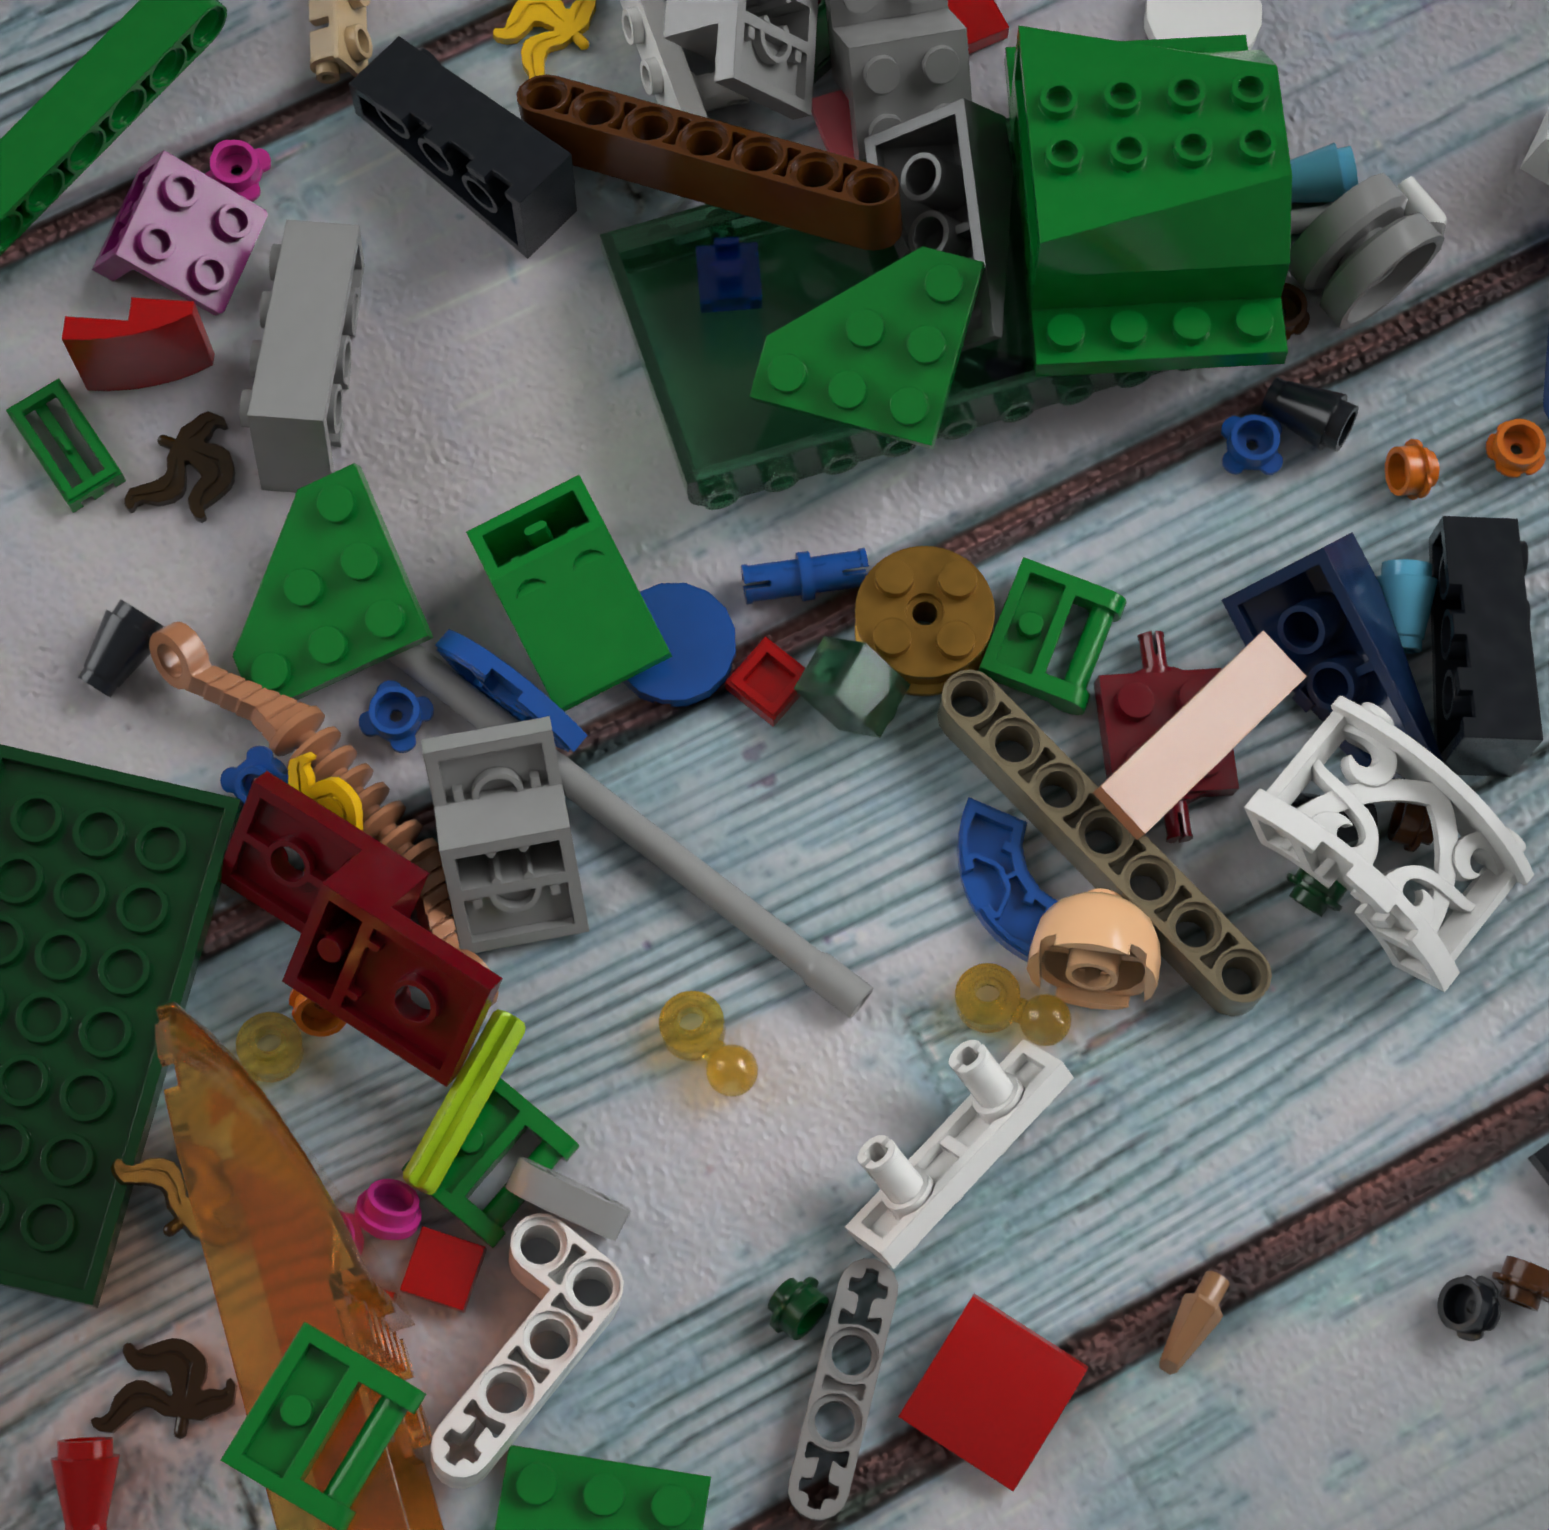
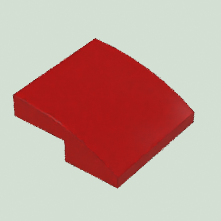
M131 297L128 320L65 316L62 341L87 391H120L153 387L191 376L214 364L215 353L194 301Z
M974 1293L898 1417L1014 1492L1089 1366Z

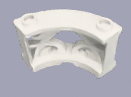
M1339 696L1331 705L1333 710L1269 789L1267 791L1261 788L1258 789L1244 806L1245 811L1262 845L1274 850L1302 868L1327 889L1337 880L1351 892L1350 894L1356 900L1361 902L1354 913L1381 944L1393 966L1445 992L1460 974L1455 964L1457 957L1517 882L1527 885L1534 876L1532 868L1523 853L1526 850V844L1518 834L1505 827L1490 807L1455 772L1425 747L1395 727L1392 718L1382 708L1370 702H1364L1360 706L1343 696ZM1344 740L1369 753L1372 759L1368 767L1359 765L1352 755L1341 759V771L1344 777L1353 784L1345 786L1324 766ZM1395 772H1397L1405 779L1392 778L1395 775ZM1311 780L1325 792V794L1311 799L1297 808L1291 806ZM1381 802H1401L1426 806L1434 838V869L1410 865L1390 870L1384 874L1377 870L1373 863L1378 852L1379 834L1374 818L1364 805ZM1344 811L1350 818V820L1346 816L1340 814L1339 812ZM1354 824L1358 833V841L1354 847H1350L1337 837V830L1339 827L1347 828ZM1472 855L1479 864L1484 866L1479 873L1474 872L1471 868L1470 860ZM1408 880L1417 882L1430 890L1429 893L1423 889L1414 891V904L1403 895V888ZM1455 880L1460 882L1472 880L1463 893L1454 887Z

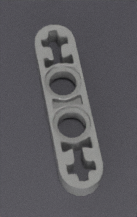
M863 1258L852 1262L843 1271L838 1282L788 1481V1497L791 1506L800 1516L810 1521H824L834 1517L842 1510L849 1496L898 1296V1282L894 1272L887 1264L877 1259ZM865 1272L877 1275V1287L886 1290L885 1300L876 1298L871 1303L866 1321L880 1322L878 1334L859 1324L841 1325L838 1323L840 1312H844L849 1317L854 1318L859 1299L857 1293L848 1290L850 1281L861 1282ZM857 1337L868 1346L871 1353L870 1364L862 1373L846 1375L835 1367L832 1360V1349L840 1339ZM831 1402L847 1406L854 1417L852 1434L839 1442H831L824 1439L818 1433L815 1425V1416L818 1410ZM809 1443L825 1453L848 1454L845 1468L832 1461L828 1475V1484L838 1488L837 1497L835 1500L825 1499L820 1509H813L807 1506L809 1501L808 1494L798 1490L801 1479L812 1480L819 1461V1457H805L806 1447Z

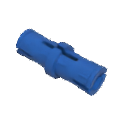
M858 548L855 551L810 557V553L805 551L795 553V559L755 565L743 564L741 565V576L744 584L768 581L766 583L743 586L746 605L753 604V602L800 595L802 601L815 600V593L859 588L869 572H866V569L843 571L846 569L869 567L865 548Z

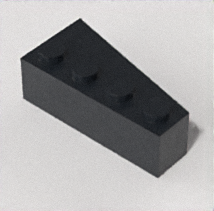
M398 36L348 83L355 113L527 259L577 212L571 153L442 66L435 56L425 48L420 47L417 49Z
M1442 516L1429 537V563L1432 564V577L1438 580L1431 608L1434 737L1444 764L1457 775L1511 777L1524 761L1531 757L1533 751L1543 741L1530 629L1531 612L1525 585V575L1528 566V546L1526 541H1520L1518 519Z

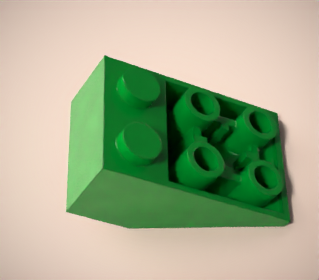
M580 475L466 531L551 700L564 712L673 657Z

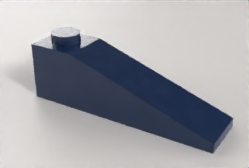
M1353 532L1221 600L1245 646L1264 630L1307 676L1293 690L1295 694L1292 697L1306 713L1312 710L1324 722L1333 711L1331 705L1339 696H1343L1360 706L1364 702L1373 703L1382 708L1392 718L1395 727L1417 741L1443 762L1382 587ZM1346 740L1341 743L1339 747L1347 756L1352 755L1361 766H1370L1372 759L1369 753ZM1395 772V775L1393 776L1392 779H1405V778H1403L1400 774H1398L1397 772Z

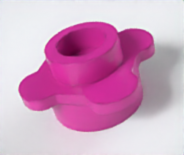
M223 140L214 147L210 156L211 170L205 174L253 202L261 194L259 182L262 174L271 168V158L267 151L261 148L254 149L247 142ZM241 168L243 171L240 175H233L232 170Z

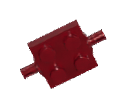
M1152 631L1139 634L1137 639L1139 641L1143 669L1127 674L1099 675L1093 683L1106 779L1204 687L1221 668L1182 670L1176 667H1169L1167 664L1164 632L1155 631L1152 635ZM1234 749L1164 815L1167 843H1175L1177 840L1179 843L1193 839L1188 804L1202 797L1232 796L1239 789Z

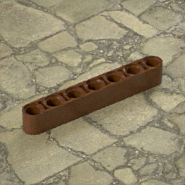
M545 74L526 80L516 93L521 120L570 152L573 166L863 250L875 251L886 249L894 245L901 237L903 228L898 178L891 170L882 166L556 75Z

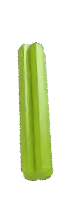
M499 1009L492 1013L403 1171V1179L411 1187L429 1195L437 1191L525 1034V1023L515 1015Z

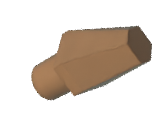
M1206 1271L1195 1293H1185L1159 1361V1368L1170 1375L1177 1373L1221 1321L1223 1314L1219 1304L1230 1285L1229 1281L1221 1274L1214 1271Z

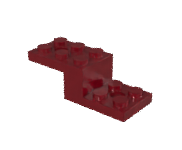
M268 771L264 772L251 785L223 859L221 882L301 933L283 977V983L447 1087L457 1077L463 1067L503 978L410 919L429 875L427 871ZM284 847L291 848L300 855L304 862L305 871L294 868L288 862V854ZM408 986L416 987L426 995L430 1003V1009H424L414 1003Z

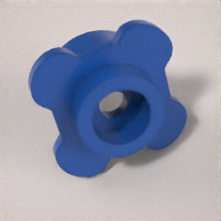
M1256 414L1247 415L1242 418L1238 416L1227 418L1221 427V434L1226 439L1227 452L1222 458L1224 469L1234 475H1238L1244 470H1260L1265 475L1277 473L1283 464V457L1278 453L1280 435L1282 433L1281 424L1272 417ZM1249 441L1255 442L1257 449H1248L1246 443Z
M393 680L385 681L377 687V693L370 701L369 711L363 712L360 715L359 727L365 736H379L390 742L395 752L406 753L416 746L415 735L424 722L430 721L433 718L434 707L429 698L425 696L416 698L410 690L401 687L399 682ZM393 712L402 713L400 721L394 722L390 717Z
M258 745L248 750L247 759L239 766L225 769L221 774L220 782L223 790L227 793H233L236 798L241 799L244 806L255 778L268 771L288 784V770L279 759L273 756V752L268 747Z

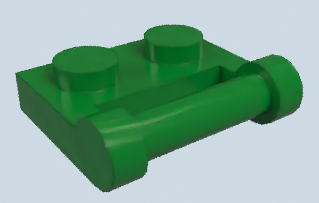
M1023 557L978 671L990 677L994 682L1047 701L1062 712L1071 715H1083L1091 697L1087 691L1088 684L1112 622L1121 619L1127 601L1115 591ZM1075 604L1085 608L1089 615L1065 677L1060 679L1047 674L1046 671L1071 607Z
M499 1078L437 1191L430 1195L492 1249L506 1234L502 1229L503 1226L525 1200L507 1190L505 1185L482 1211L468 1198L528 1129L541 1141L527 1159L549 1169H553L560 1159L567 1162L580 1147L570 1135L501 1078ZM408 1162L403 1166L402 1171L405 1170Z
M304 1322L220 1461L334 1529L347 1530L357 1513L350 1507L407 1411L415 1414L426 1393ZM363 1384L381 1396L324 1492L304 1480Z

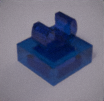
M739 237L714 238V245L696 247L701 313L762 308L757 242L739 243Z

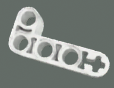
M536 1213L521 1220L511 1234L508 1263L512 1274L522 1285L539 1297L541 1301L438 1425L432 1436L431 1465L433 1472L443 1484L451 1488L466 1489L475 1486L488 1475L610 1324L619 1309L624 1281L618 1267L565 1223L550 1214ZM543 1238L550 1241L556 1247L558 1254L549 1263L534 1264L524 1257L521 1248L528 1240ZM583 1280H597L608 1289L610 1298L602 1305L587 1306L575 1297L574 1286ZM554 1331L565 1339L568 1349L561 1357L544 1359L532 1350L530 1341L540 1332ZM498 1384H512L521 1390L525 1402L517 1411L500 1413L494 1410L487 1401L486 1396L489 1390ZM474 1412L485 1428L474 1444L473 1457L476 1461L471 1463L463 1458L456 1465L448 1462L450 1454L448 1443L452 1441L454 1444L461 1446L469 1439L475 1431L476 1418L469 1414ZM491 1432L499 1436L497 1438H494Z

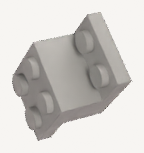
M666 0L663 38L714 62L715 83L792 120L811 116L818 0Z
M825 0L832 76L849 100L853 151L856 160L867 162L864 138L962 98L972 101L967 28L950 11L948 0Z
M550 716L421 739L422 753L435 810L439 852L460 949H467L473 953L589 932Z

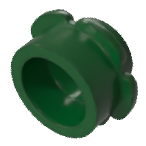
M1302 868L1298 869L1295 876L1291 873L1287 874V880L1295 886L1289 897L1311 912L1322 917L1328 907L1334 911L1342 909V906L1338 903L1347 889L1337 880L1327 889Z
M808 1277L804 1282H798L794 1278H789L774 1292L769 1300L768 1309L772 1312L770 1326L777 1333L784 1331L793 1340H799L807 1335L820 1321L828 1307L829 1299L817 1289L819 1283L816 1278Z

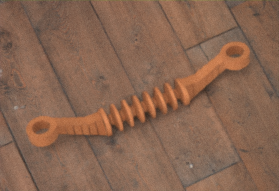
M180 621L173 622L154 632L149 640L151 658L156 669L171 686L179 690L185 689L204 697L203 699L220 705L221 708L236 713L237 716L252 721V724L259 732H262V735L269 742V748L277 756H285L293 751L295 752L290 759L308 752L317 755L316 760L311 762V767L315 774V783L328 777H339L356 791L362 803L363 832L429 873L415 905L420 926L488 968L478 955L467 949L459 948L454 917L451 916L452 907L450 899H448L449 893L445 883L439 844L433 838L425 839L416 845L413 844L422 830V825L417 819L409 820L400 826L396 825L406 810V806L400 800L393 801L382 808L380 807L390 790L384 782L375 783L364 789L373 775V769L367 763L348 770L357 756V751L351 745H344L332 752L340 740L341 733L335 726L327 727L317 732L324 722L325 714L317 706H310L302 702L298 703L293 698L283 694L280 696V693L274 690L262 689L260 684L250 680L246 681L241 676L231 672L228 674V671L211 665L202 640L185 623ZM498 991L493 999L491 1006L497 1002Z

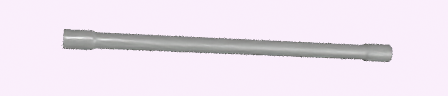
M417 645L388 659L478 729L520 722L421 645ZM556 749L564 795L793 970L809 988L851 1019L858 1012L874 989L871 985L830 954L818 950Z

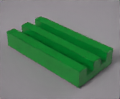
M59 378L6 409L16 428L73 513L84 507L81 502L92 496L96 500L104 495L103 489L112 483L117 487L126 482L123 473ZM57 398L103 467V470L95 475L92 474L46 403ZM36 411L82 483L73 488L71 487L26 419V415Z

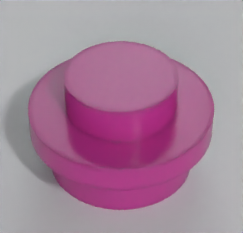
M380 1179L373 1182L368 1189L359 1195L354 1209L355 1218L359 1225L372 1236L381 1240H403L409 1238L417 1231L422 1218L419 1206L420 1200L416 1191L408 1184L395 1179Z

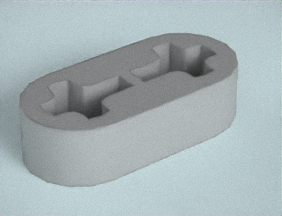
M521 1156L505 1185L507 1190L518 1197L613 1241H616L631 1212L628 1207L618 1201Z

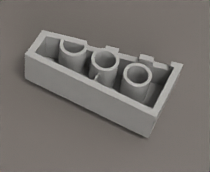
M286 220L282 243L273 244L271 247L269 274L271 281H274L272 292L263 291L261 296L259 316L260 326L264 329L262 340H253L251 345L250 374L251 377L255 378L252 390L244 389L242 391L239 410L241 427L250 428L261 490L296 493L297 489L336 472L334 470L331 446H342L344 430L342 389H349L352 368L350 336H356L365 266L359 225Z

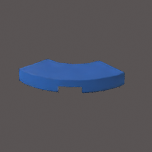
M448 629L435 644L437 647L436 651L460 676L519 721L550 716L555 747L567 752L569 750L574 752L588 736L541 690L503 660L476 642Z
M968 797L960 822L957 842L958 869L966 898L973 912L991 936L1012 954L1028 962L1030 946L1040 918L1058 901L1042 891L1027 870L1023 850L1027 822Z

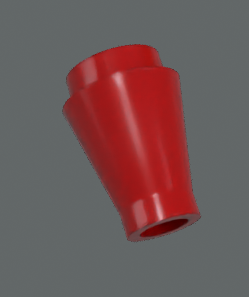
M79 1437L57 1441V1457H53L50 1460L65 1530H107V1519L120 1454L113 1453V1437Z

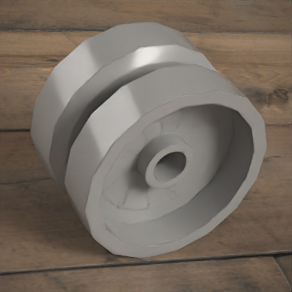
M1384 173L1367 178L1334 201L1306 228L1290 249V266L1288 271L1308 291L1325 287L1319 306L1343 330L1359 325L1394 300L1431 263L1441 249L1445 239L1421 213L1403 217L1408 198Z

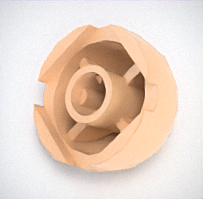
M1103 888L1092 889L1088 892L1062 898L1040 918L1030 946L1026 969L1031 981L1040 988L1042 978L1056 986L1055 998L1065 1003L1090 1009L1118 1010L1128 1008L1130 996L1139 995L1144 992L1145 1002L1153 996L1158 986L1161 965L1160 942L1151 919L1135 904L1122 898L1115 891Z

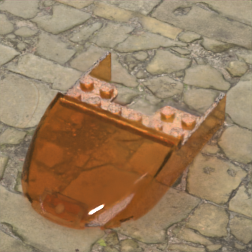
M177 1002L160 1005L156 1010L160 1023L155 1024L157 1054L162 1067L174 1064L178 1086L164 1090L166 1105L246 1415L252 1409L304 1322L406 1381L414 1378L405 1341L403 1338L399 1339L396 1331L414 1326L415 1323L385 1264L342 1194L286 1118L262 1091L244 1066L215 1035ZM363 1384L361 1385L304 1480L305 1482L324 1492L381 1395ZM420 1404L415 1414L407 1411L350 1507L357 1513L347 1530H445L422 1447L430 1445L432 1442L429 1424L422 1404ZM266 1488L277 1530H336Z

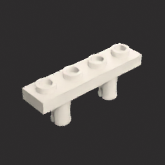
M620 0L623 8L622 26L625 38L630 45L636 44L642 59L640 73L644 89L648 95H655L658 104L708 118L706 111L749 103V98L715 83V72L695 75L690 71L682 47L663 38L666 0Z
M1025 1039L1000 1064L996 1062L984 1044L981 1045L977 1040H968L956 1047L950 1055L948 1062L971 1093L966 1100L909 1160L900 1151L895 1142L885 1135H877L869 1139L859 1150L858 1162L879 1186L880 1190L845 1226L856 1242L895 1269L1074 1079L1061 1060Z

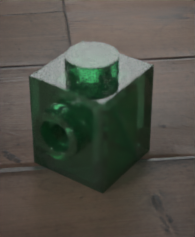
M824 636L795 685L794 690L838 730L881 738L887 725L895 717L897 708L909 689L910 684L866 642Z

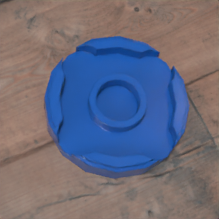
M660 583L640 591L673 657L631 677L623 683L639 698L651 703L656 701L661 704H671V707L689 706L709 698L727 680L736 656L735 627L726 607L708 591L687 583Z

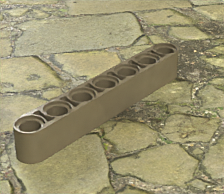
M971 669L959 671L950 676L944 684L937 713L938 723L944 734L1095 889L1103 888L1117 892L1122 898L1135 904L1151 919L1160 942L1161 956L1213 1009L1220 1014L1228 1016L1244 1015L1252 1010L1268 990L1271 983V968L1264 955L1146 835H1143L1138 840L1133 837L1093 794L1098 786L990 677L980 671ZM958 697H972L980 702L984 711L973 717L963 716L955 711L952 701ZM1003 741H1014L1024 747L1028 757L1019 762L1006 761L1000 757L995 746ZM1051 785L1062 787L1071 796L1072 804L1062 808L1052 807L1043 800L1040 790ZM1096 830L1106 832L1115 841L1117 850L1108 854L1097 853L1086 843L1085 834ZM1137 876L1150 877L1160 887L1161 897L1150 901L1141 899L1131 889L1130 880ZM1181 922L1197 924L1206 935V945L1202 947L1187 946L1177 936L1176 925ZM1228 968H1236L1246 973L1251 980V993L1240 995L1227 989L1223 983L1222 971Z

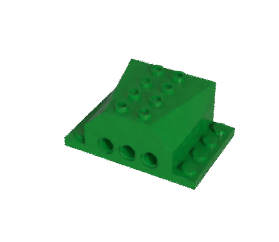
M1018 25L1016 47L1005 48L1004 65L1035 377L1285 364L1288 347L1281 294L1290 266L1292 170L1277 65L1262 50H1248L1246 35L1116 41Z

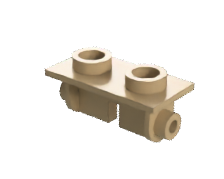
M309 0V22L315 27L329 23L328 27L310 32V69L316 74V79L324 84L336 83L340 80V74L350 72L356 77L368 66V59L371 58L373 52L371 38L367 31L366 6L370 4V0Z

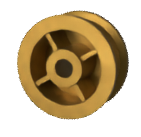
M916 546L888 555L878 562L866 575L856 599L855 640L859 655L866 668L881 683L900 693L912 696H935L942 694L944 684L950 676L963 670H979L992 637L995 605L991 589L982 573L970 561L944 548ZM918 621H928V622H930L931 624H929V625H921V624H918L917 622H918Z

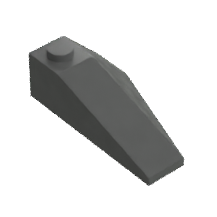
M962 98L864 138L867 163L891 170L898 178L903 231L894 247L899 258L901 259L924 246L984 262L985 269L961 352L1002 338L1013 169L1006 117Z

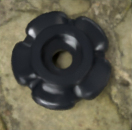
M1465 1275L1450 1280L1442 1288L1437 1302L1438 1315L1442 1323L1447 1328L1457 1331L1458 1337L1463 1340L1477 1341L1482 1339L1485 1331L1495 1329L1501 1317L1502 1308L1497 1298L1499 1295L1498 1288L1493 1281L1484 1276H1478L1474 1279L1470 1275ZM1476 1302L1475 1311L1472 1313L1473 1305Z

